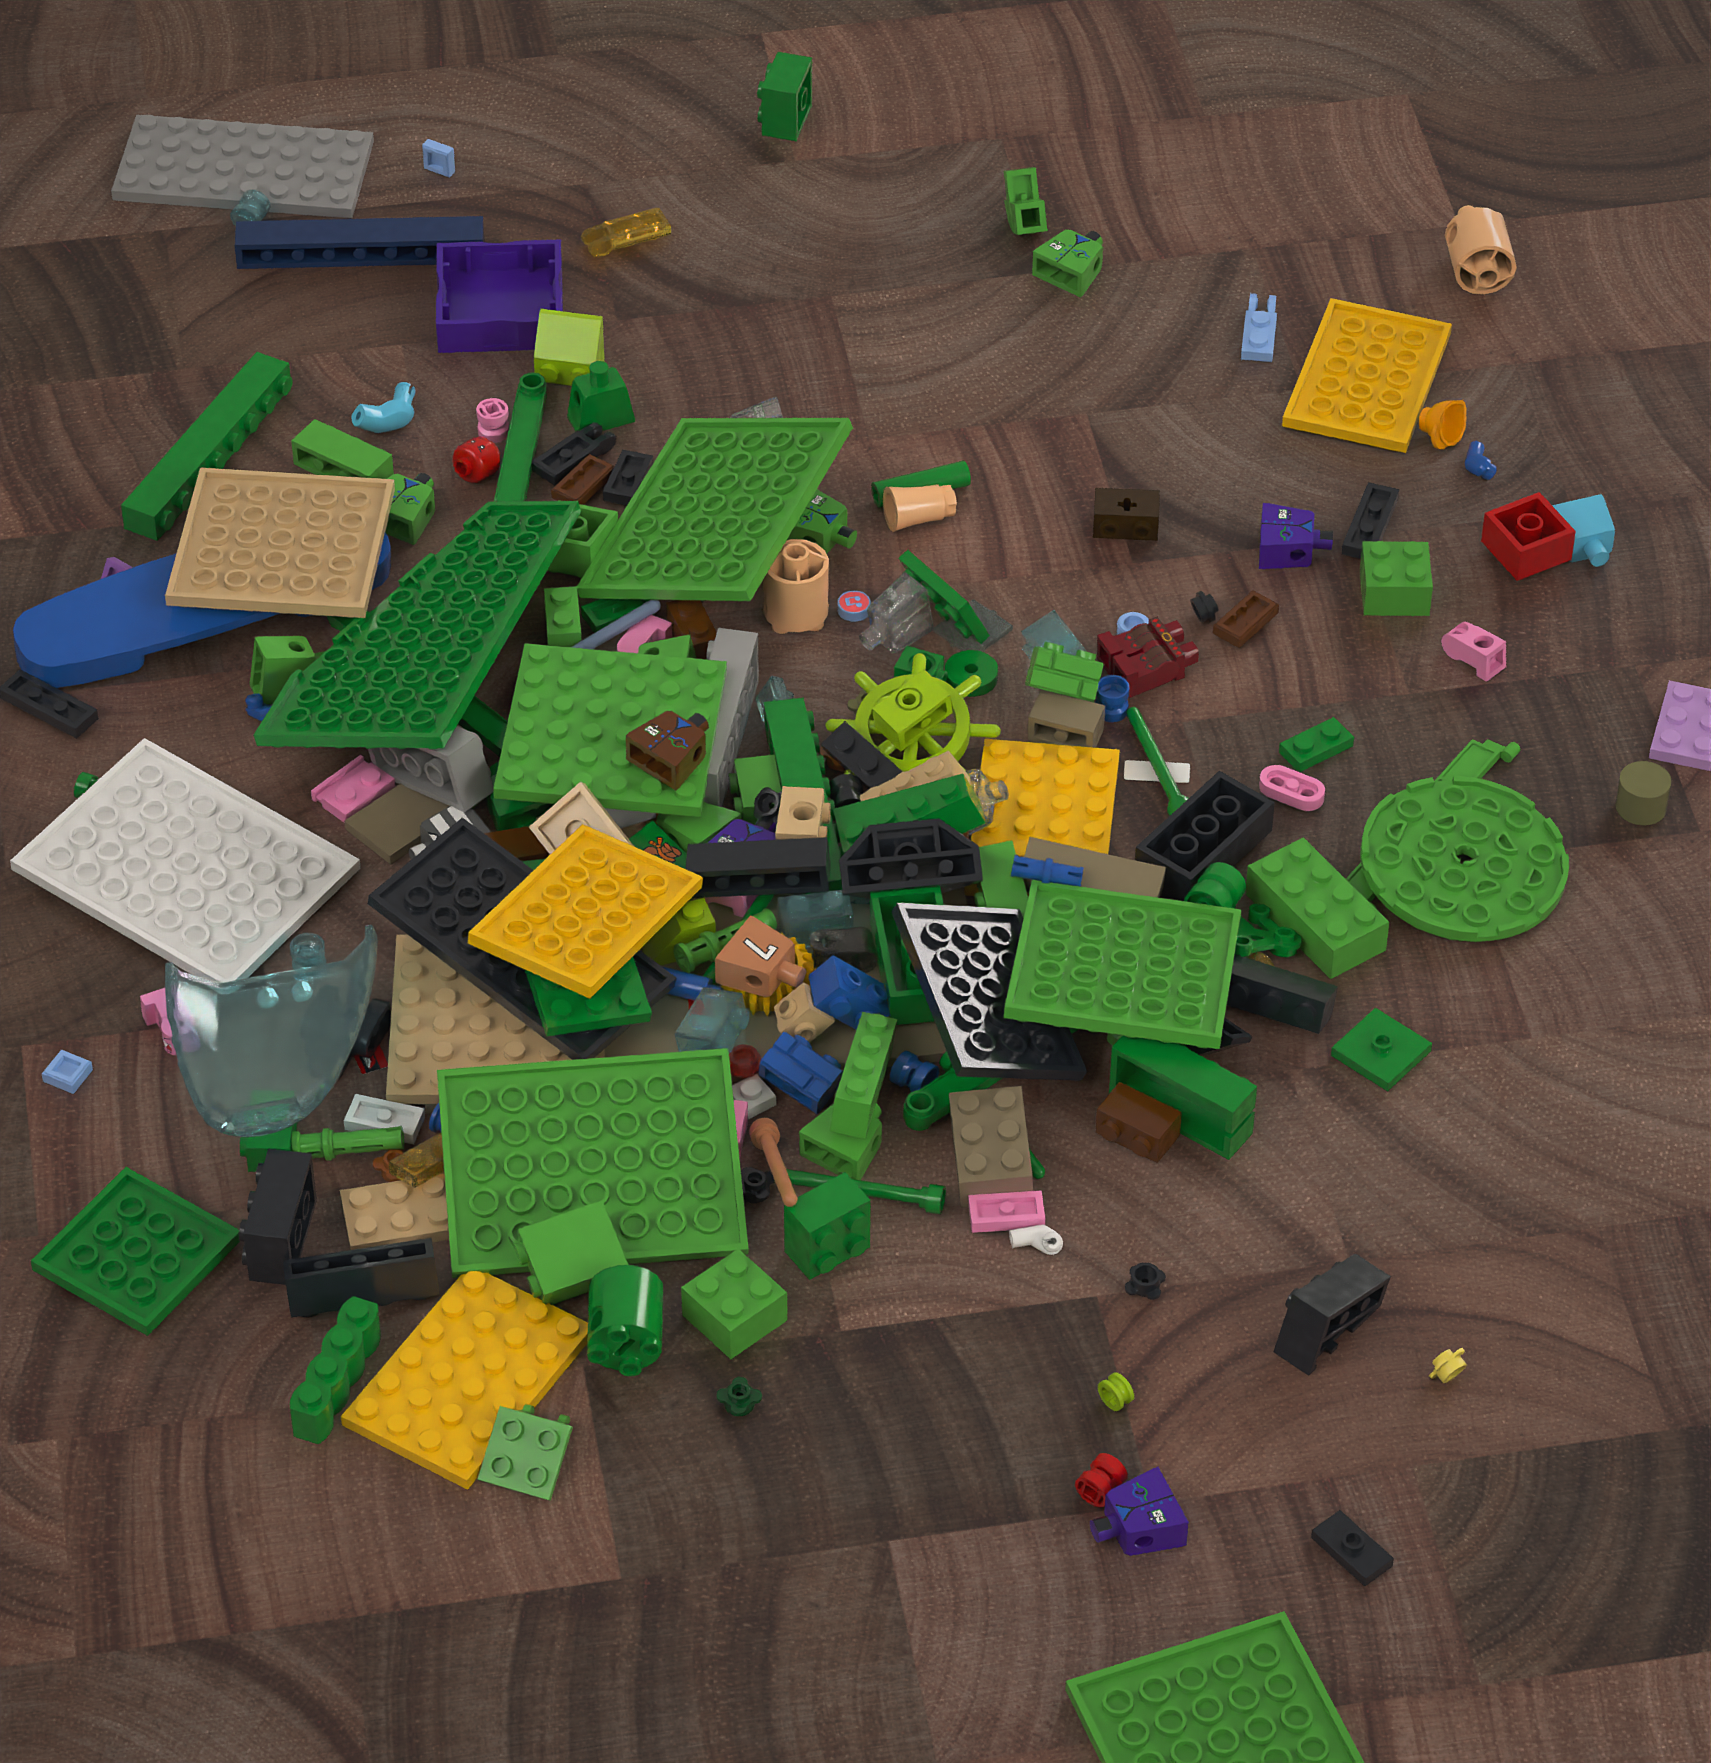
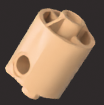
M1469 205L1460 208L1458 215L1454 216L1449 222L1445 232V239L1456 281L1463 290L1472 294L1485 295L1497 292L1507 286L1514 277L1517 268L1503 215L1489 208H1474Z
M786 540L764 577L763 613L767 621L772 624L774 632L785 634L787 632L819 631L823 628L824 620L827 618L829 610V558L823 548L808 540Z

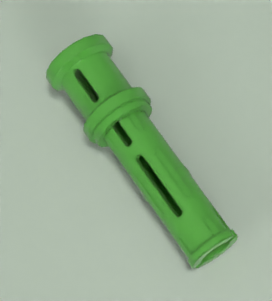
M766 908L762 912L753 915V917L774 930L777 928L776 918L770 909ZM748 918L715 933L704 931L699 934V938L684 944L680 942L674 945L673 951L678 966L683 972L691 973L694 971L695 966L706 961L715 962L716 956Z
M402 1126L349 1132H334L333 1129L324 1128L322 1132L300 1134L299 1131H293L291 1139L292 1151L311 1153L312 1159L325 1158L326 1161L333 1160V1158H336V1155L404 1149L405 1145Z

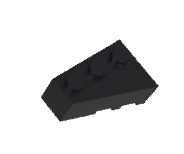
M1353 1254L1342 1262H1336L1324 1274L1316 1275L1304 1287L1294 1289L1286 1300L1285 1306L1288 1309L1273 1352L1309 1376L1316 1369L1317 1358L1324 1351L1332 1354L1338 1348V1343L1335 1340L1345 1330L1353 1333L1381 1306L1391 1276L1359 1255Z

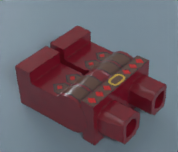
M1158 616L1149 619L1148 624H1138L1130 631L1115 636L1110 631L1097 635V659L1103 663V668L1108 675L1121 676L1127 680L1130 688L1128 698L1164 685L1173 679L1177 681L1185 678V667L1198 662L1199 651L1193 641L1182 645L1177 644L1184 641V631L1177 620L1163 625Z

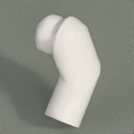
M1044 1224L1009 1230L1012 1248L1031 1245L1045 1254L1054 1255L1063 1247L1062 1237Z

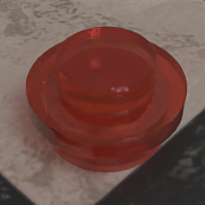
M741 1044L732 1048L729 1053V1060L733 1076L749 1078L759 1072V1063L762 1058L753 1046Z

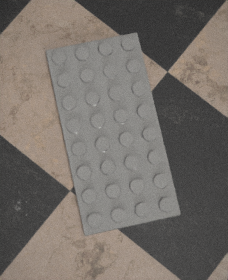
M136 115L111 190L112 200L353 218L374 143L373 132Z

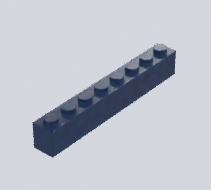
M483 216L236 221L235 254L237 269L437 265V243L484 242Z

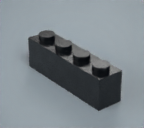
M827 837L688 844L686 870L703 877L702 888L692 898L829 892L831 861Z
M1235 954L1227 1005L1319 1034L1332 1016L1338 986Z
M431 1238L283 1260L291 1318L299 1316L309 1318L319 1313L339 1311L342 1305L353 1296L377 1303L378 1306H386L396 1301L409 1299L424 1300L430 1296L440 1295Z

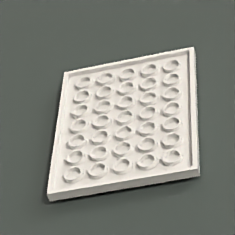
M145 738L10 860L11 870L228 996L360 869V859Z

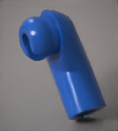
M1473 441L1469 444L1465 468L1475 476H1482L1484 480H1490L1495 475L1497 468L1491 463L1489 458L1483 456L1484 445L1481 442Z
M259 693L248 695L245 699L247 714L262 722L271 706L263 702V697Z

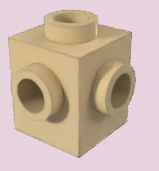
M804 982L774 1006L779 1032L781 1034L787 1032L792 1037L800 1035L809 1043L835 1022L834 1017L814 1007L811 986Z

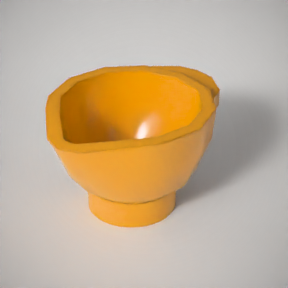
M1463 400L1442 401L1432 407H1425L1421 411L1419 428L1422 432L1428 433L1431 437L1432 445L1436 449L1444 450L1447 446H1455L1461 440L1466 428L1467 408Z

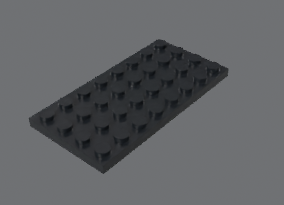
M463 817L369 894L367 903L369 906L572 1060L595 1058L632 1025L546 1037L525 969L468 944V932L533 870ZM639 950L633 958L651 1008L675 987L677 978Z

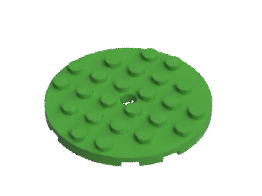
M1453 776L1452 780L1434 781L1433 777L1421 779L1407 784L1406 789L1395 795L1391 793L1378 803L1367 819L1360 847V859L1365 878L1374 894L1385 907L1413 927L1449 940L1470 942L1494 941L1513 937L1535 927L1547 918L1558 905L1563 895L1569 872V856L1566 854L1562 844L1563 836L1550 817L1546 819L1535 809L1533 801L1501 784L1466 776ZM1463 854L1471 857L1473 860L1464 861L1461 864V860L1457 856Z

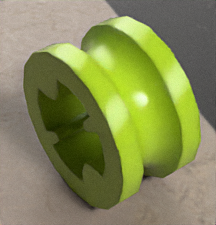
M1117 1372L1112 1373L1108 1380H1102L1098 1384L1097 1389L1101 1399L1113 1411L1121 1410L1124 1407V1403L1129 1404L1134 1400V1392L1130 1383Z

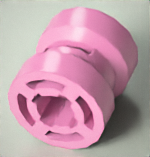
M497 398L481 401L476 408L479 421L477 426L478 435L487 438L493 443L504 441L509 431L507 404Z

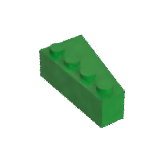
M963 773L833 809L843 854L848 851L869 825L939 818L963 834L986 823L981 802Z

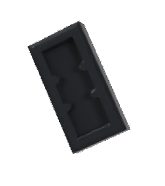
M1341 1510L1312 1529L1311 1538L1363 1586L1368 1585L1393 1566L1394 1558Z

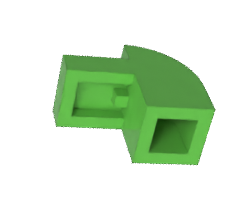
M1028 167L1005 170L1004 179L1007 200L1004 201L1007 219L1012 232L1016 235L1047 231L1045 202L1039 198L1036 168Z

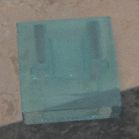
M771 675L755 698L763 722V702L793 699L794 694L786 689L783 678Z

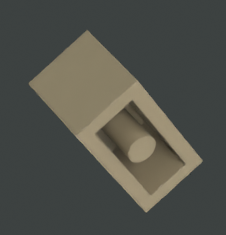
M1041 690L1028 717V741L1096 748L1104 731L1105 705Z

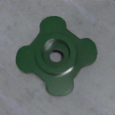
M736 1377L727 1388L717 1391V1400L720 1403H724L726 1411L731 1415L745 1416L754 1409L755 1404L761 1402L762 1393L760 1390L749 1386L746 1378Z

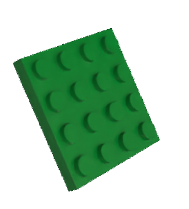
M125 1167L31 1260V1266L34 1272L148 1336L240 1242L239 1229Z

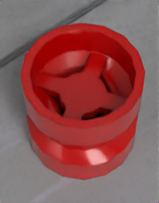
M1100 1453L1090 1464V1470L1084 1471L1075 1481V1487L1079 1495L1087 1503L1096 1507H1104L1107 1492L1125 1483L1128 1479V1473L1124 1465L1117 1458L1107 1453Z

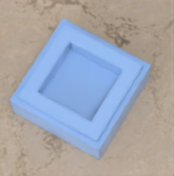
M427 139L422 144L424 169L450 178L455 173L454 148Z
M60 1050L43 1071V1082L74 1094L92 1072V1062Z

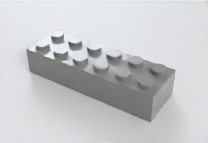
M718 628L715 641L710 640L708 643L707 660L727 661V672L704 802L723 807L729 787L728 773H733L734 759H737L759 682L758 633Z

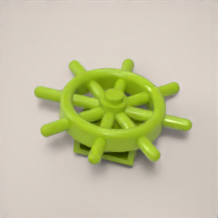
M918 653L913 657L912 674L894 677L879 685L865 672H857L854 680L867 695L857 710L855 720L829 719L825 725L829 732H834L846 721L903 772L909 771L925 763L928 759L939 756L948 750L959 761L968 747L970 737L996 738L1001 733L1000 727L996 724L970 723L969 711L964 698L981 685V678L977 675H972L956 688H953L945 681L932 677L926 671V657L922 653ZM950 714H953L956 723L941 722ZM870 734H883L887 740L876 746ZM931 736H952V738L943 748ZM922 746L931 756L917 760L918 748ZM896 749L900 752L904 750L903 760L891 757L889 754ZM965 770V772H966V773L969 775V777H970V784H971V783H972V776H971L970 773H968V772Z

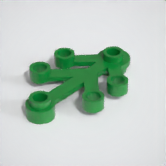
M1252 904L1249 906L1248 920L1251 923L1258 924L1263 930L1254 928L1241 916L1235 954L1246 957L1251 955V953L1269 950L1272 954L1279 957H1291L1301 947L1302 938L1292 928L1279 927L1269 918L1270 908L1268 906Z

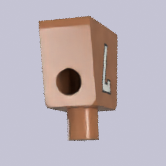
M751 915L715 958L716 983L763 997L771 996L782 982L797 988L802 984L806 975V969L795 964V944L793 941Z

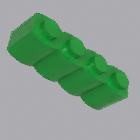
M353 1296L340 1308L337 1316V1325L327 1332L322 1342V1352L313 1358L307 1368L306 1381L301 1383L291 1396L290 1413L294 1437L320 1444L331 1433L334 1426V1415L338 1414L347 1404L350 1396V1387L357 1383L364 1373L365 1359L370 1357L379 1346L381 1331L377 1303Z

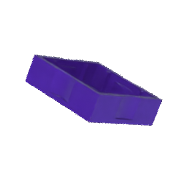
M561 239L523 240L507 243H437L438 293L436 295V331L438 353L535 350L540 310L563 311Z

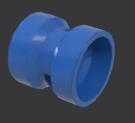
M1107 675L1102 677L1098 683L1095 703L1105 705L1106 722H1118L1127 716L1126 712L1129 707L1127 699L1130 688L1127 680L1121 676Z
M904 1051L898 1056L890 1072V1081L899 1087L907 1086L911 1092L923 1088L939 1077L938 1066L926 1061L923 1063L919 1061L918 1056L910 1051Z

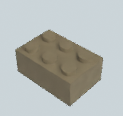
M1014 1086L949 1093L950 1119L960 1207H968V1195L1033 1191V1175L1022 1087Z

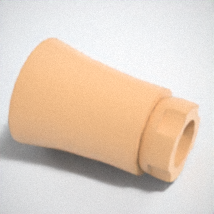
M936 484L923 487H886L884 489V515L887 525L892 532L925 522L943 520L944 517H951L956 514V496L951 485L939 486Z

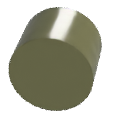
M1637 761L1625 766L1620 773L1615 806L1618 814L1624 820L1636 825H1651L1662 820L1667 812L1671 788V776L1668 771L1662 766L1648 761Z

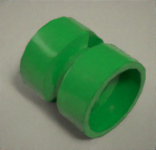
M1221 862L1210 864L1198 879V883L1186 895L1184 901L1233 908L1246 891L1245 879L1231 865Z

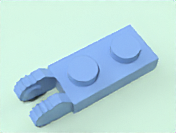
M1250 293L1249 309L1246 310L1241 360L1272 362L1277 313H1275L1276 296L1269 295L1267 300L1268 312L1256 311L1258 308L1257 294Z

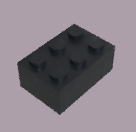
M268 1149L264 1163H259L257 1166L256 1191H250L247 1203L248 1219H242L240 1223L239 1241L244 1242L242 1264L247 1265L249 1281L286 1285L283 1260L301 1258L317 1202L312 1154Z

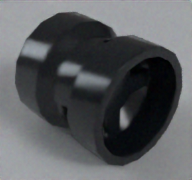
M843 774L835 777L829 783L830 798L834 801L835 808L861 801L860 795L863 794L861 780L857 776Z

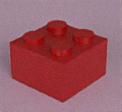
M1538 492L1485 512L1481 542L1518 581L1572 560L1576 531L1548 500Z

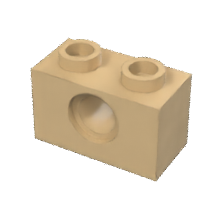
M783 786L775 832L776 840L827 837V826H823V824L830 823L831 803H825L823 788Z

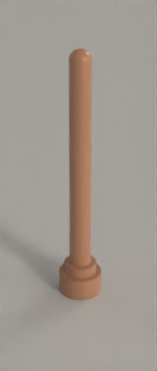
M759 1118L750 1126L749 1135L751 1141L756 1148L764 1151L782 1201L787 1207H792L797 1203V1196L777 1147L780 1132L773 1120Z

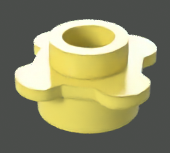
M1460 1348L1453 1353L1448 1349L1433 1360L1432 1363L1435 1369L1429 1377L1434 1379L1438 1376L1443 1383H1447L1455 1378L1467 1366L1461 1358L1465 1350Z

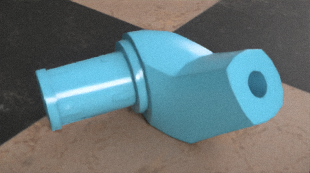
M398 383L393 400L387 401L380 406L358 405L351 416L353 425L374 433L392 431L406 426L414 416V408L411 406L416 392L414 386L411 387L409 392L410 383Z

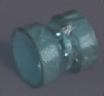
M247 190L230 214L232 223L236 226V221H262L271 208L269 199L260 191Z
M302 933L293 938L290 943V955L292 958V973L295 978L303 982L320 980L327 972L324 940L314 933Z

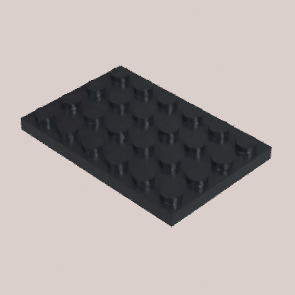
M896 903L892 910V915L956 1076L1081 1081L1087 1070L1069 1027H1055L1049 1024L1020 1022L1004 1018L1007 993L1024 919L1020 909Z

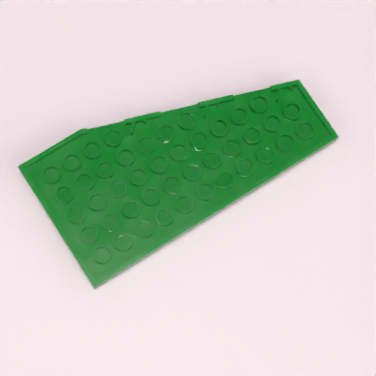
M487 502L463 523L464 530L436 555L429 553L399 579L400 586L371 612L367 611L365 618H355L332 638L333 645L304 671L297 669L291 674L253 735L257 746H272L275 748L283 746L304 748L365 747L367 749L428 748L432 750L444 748L580 515L579 502Z

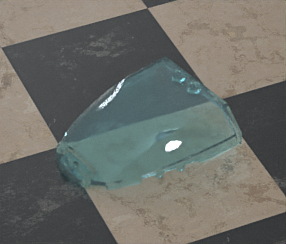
M373 925L365 926V939L342 961L224 983L212 982L181 972L173 962L165 963L166 1009L172 1031V1044L176 1051L177 1063L187 1090L199 1115L206 1124L220 1133L235 1137L264 1136L294 1125L306 1118L321 1104L336 1085L365 1018L372 992L378 937Z

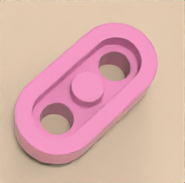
M1281 765L1268 766L1260 774V791L1271 799L1303 811L1316 810L1324 803L1325 787L1322 782L1313 777Z

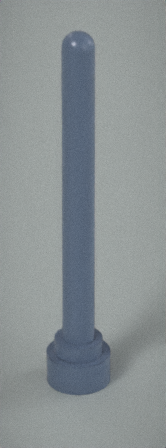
M656 599L649 600L571 648L595 649L657 612L661 607L660 601Z

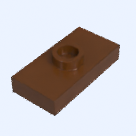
M589 454L551 490V498L556 501H578L579 504L584 505L607 483L615 466Z
M1252 590L1213 625V634L1240 648L1279 613V604Z

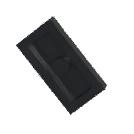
M622 450L603 490V501L628 505L653 465V455Z

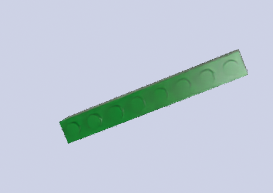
M256 352L121 504L124 529L158 541L166 530L172 528L174 521L183 511L190 507L200 468L223 469L227 460L234 452L239 451L247 437L257 430L261 421L268 414H271L281 398L290 392L293 380L290 376L288 362Z
M804 697L763 702L765 734L770 755H775L781 790L783 786L823 788L825 803H831L830 823L823 824V826H827L831 861L829 892L801 893L805 909L846 905V896H843L839 867V859L844 854L842 846H838V843L841 842L837 824L832 821L836 820L833 810L835 809L834 801L827 800L830 797L828 777L822 778V775H825L823 755H817L820 752L818 733L811 732L815 729L813 711L806 710Z

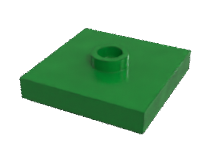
M1374 1008L1332 1047L1331 1056L1388 1092L1431 1052L1432 1043L1379 1009Z

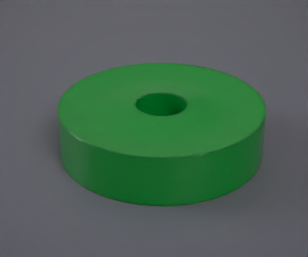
M978 650L960 651L952 655L945 664V671H947L946 683L953 688H956L972 675H977L981 678V685L970 693L968 697L987 694L997 684V662L985 652Z

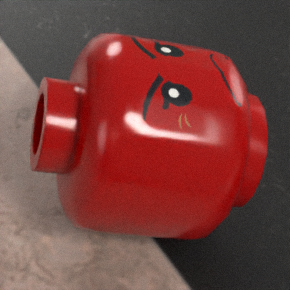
M481 436L473 437L459 445L454 450L452 457L455 472L464 481L469 483H478L490 477L499 469L500 465L498 447L492 441Z

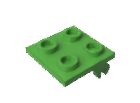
M525 1404L522 1410H513L500 1406L477 1480L551 1501L573 1429L569 1425L570 1417L561 1414L558 1420L552 1421L531 1415L534 1414L535 1408L528 1404Z

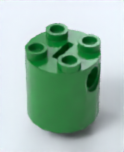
M617 1265L605 1268L594 1275L589 1284L587 1358L592 1363L619 1370L624 1376L639 1375L642 1368L657 1361L662 1353L663 1283L656 1274L646 1268L634 1265Z

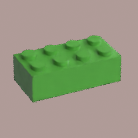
M1304 837L1248 865L1245 894L1255 904L1268 906L1270 908L1269 918L1279 927L1292 928L1302 938L1300 949L1330 979L1386 951L1389 921Z

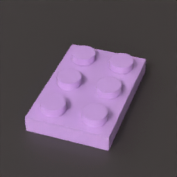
M1669 680L1650 748V759L1711 771V689Z

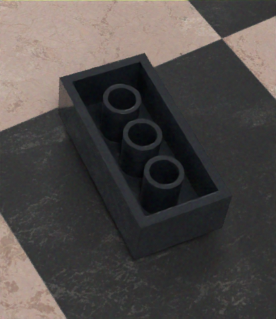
M1218 771L1136 846L1135 860L1166 867L1165 883L1162 892L1174 900L1184 901L1186 895L1198 883V879L1210 864L1221 862L1234 867L1272 831L1275 802L1225 773Z

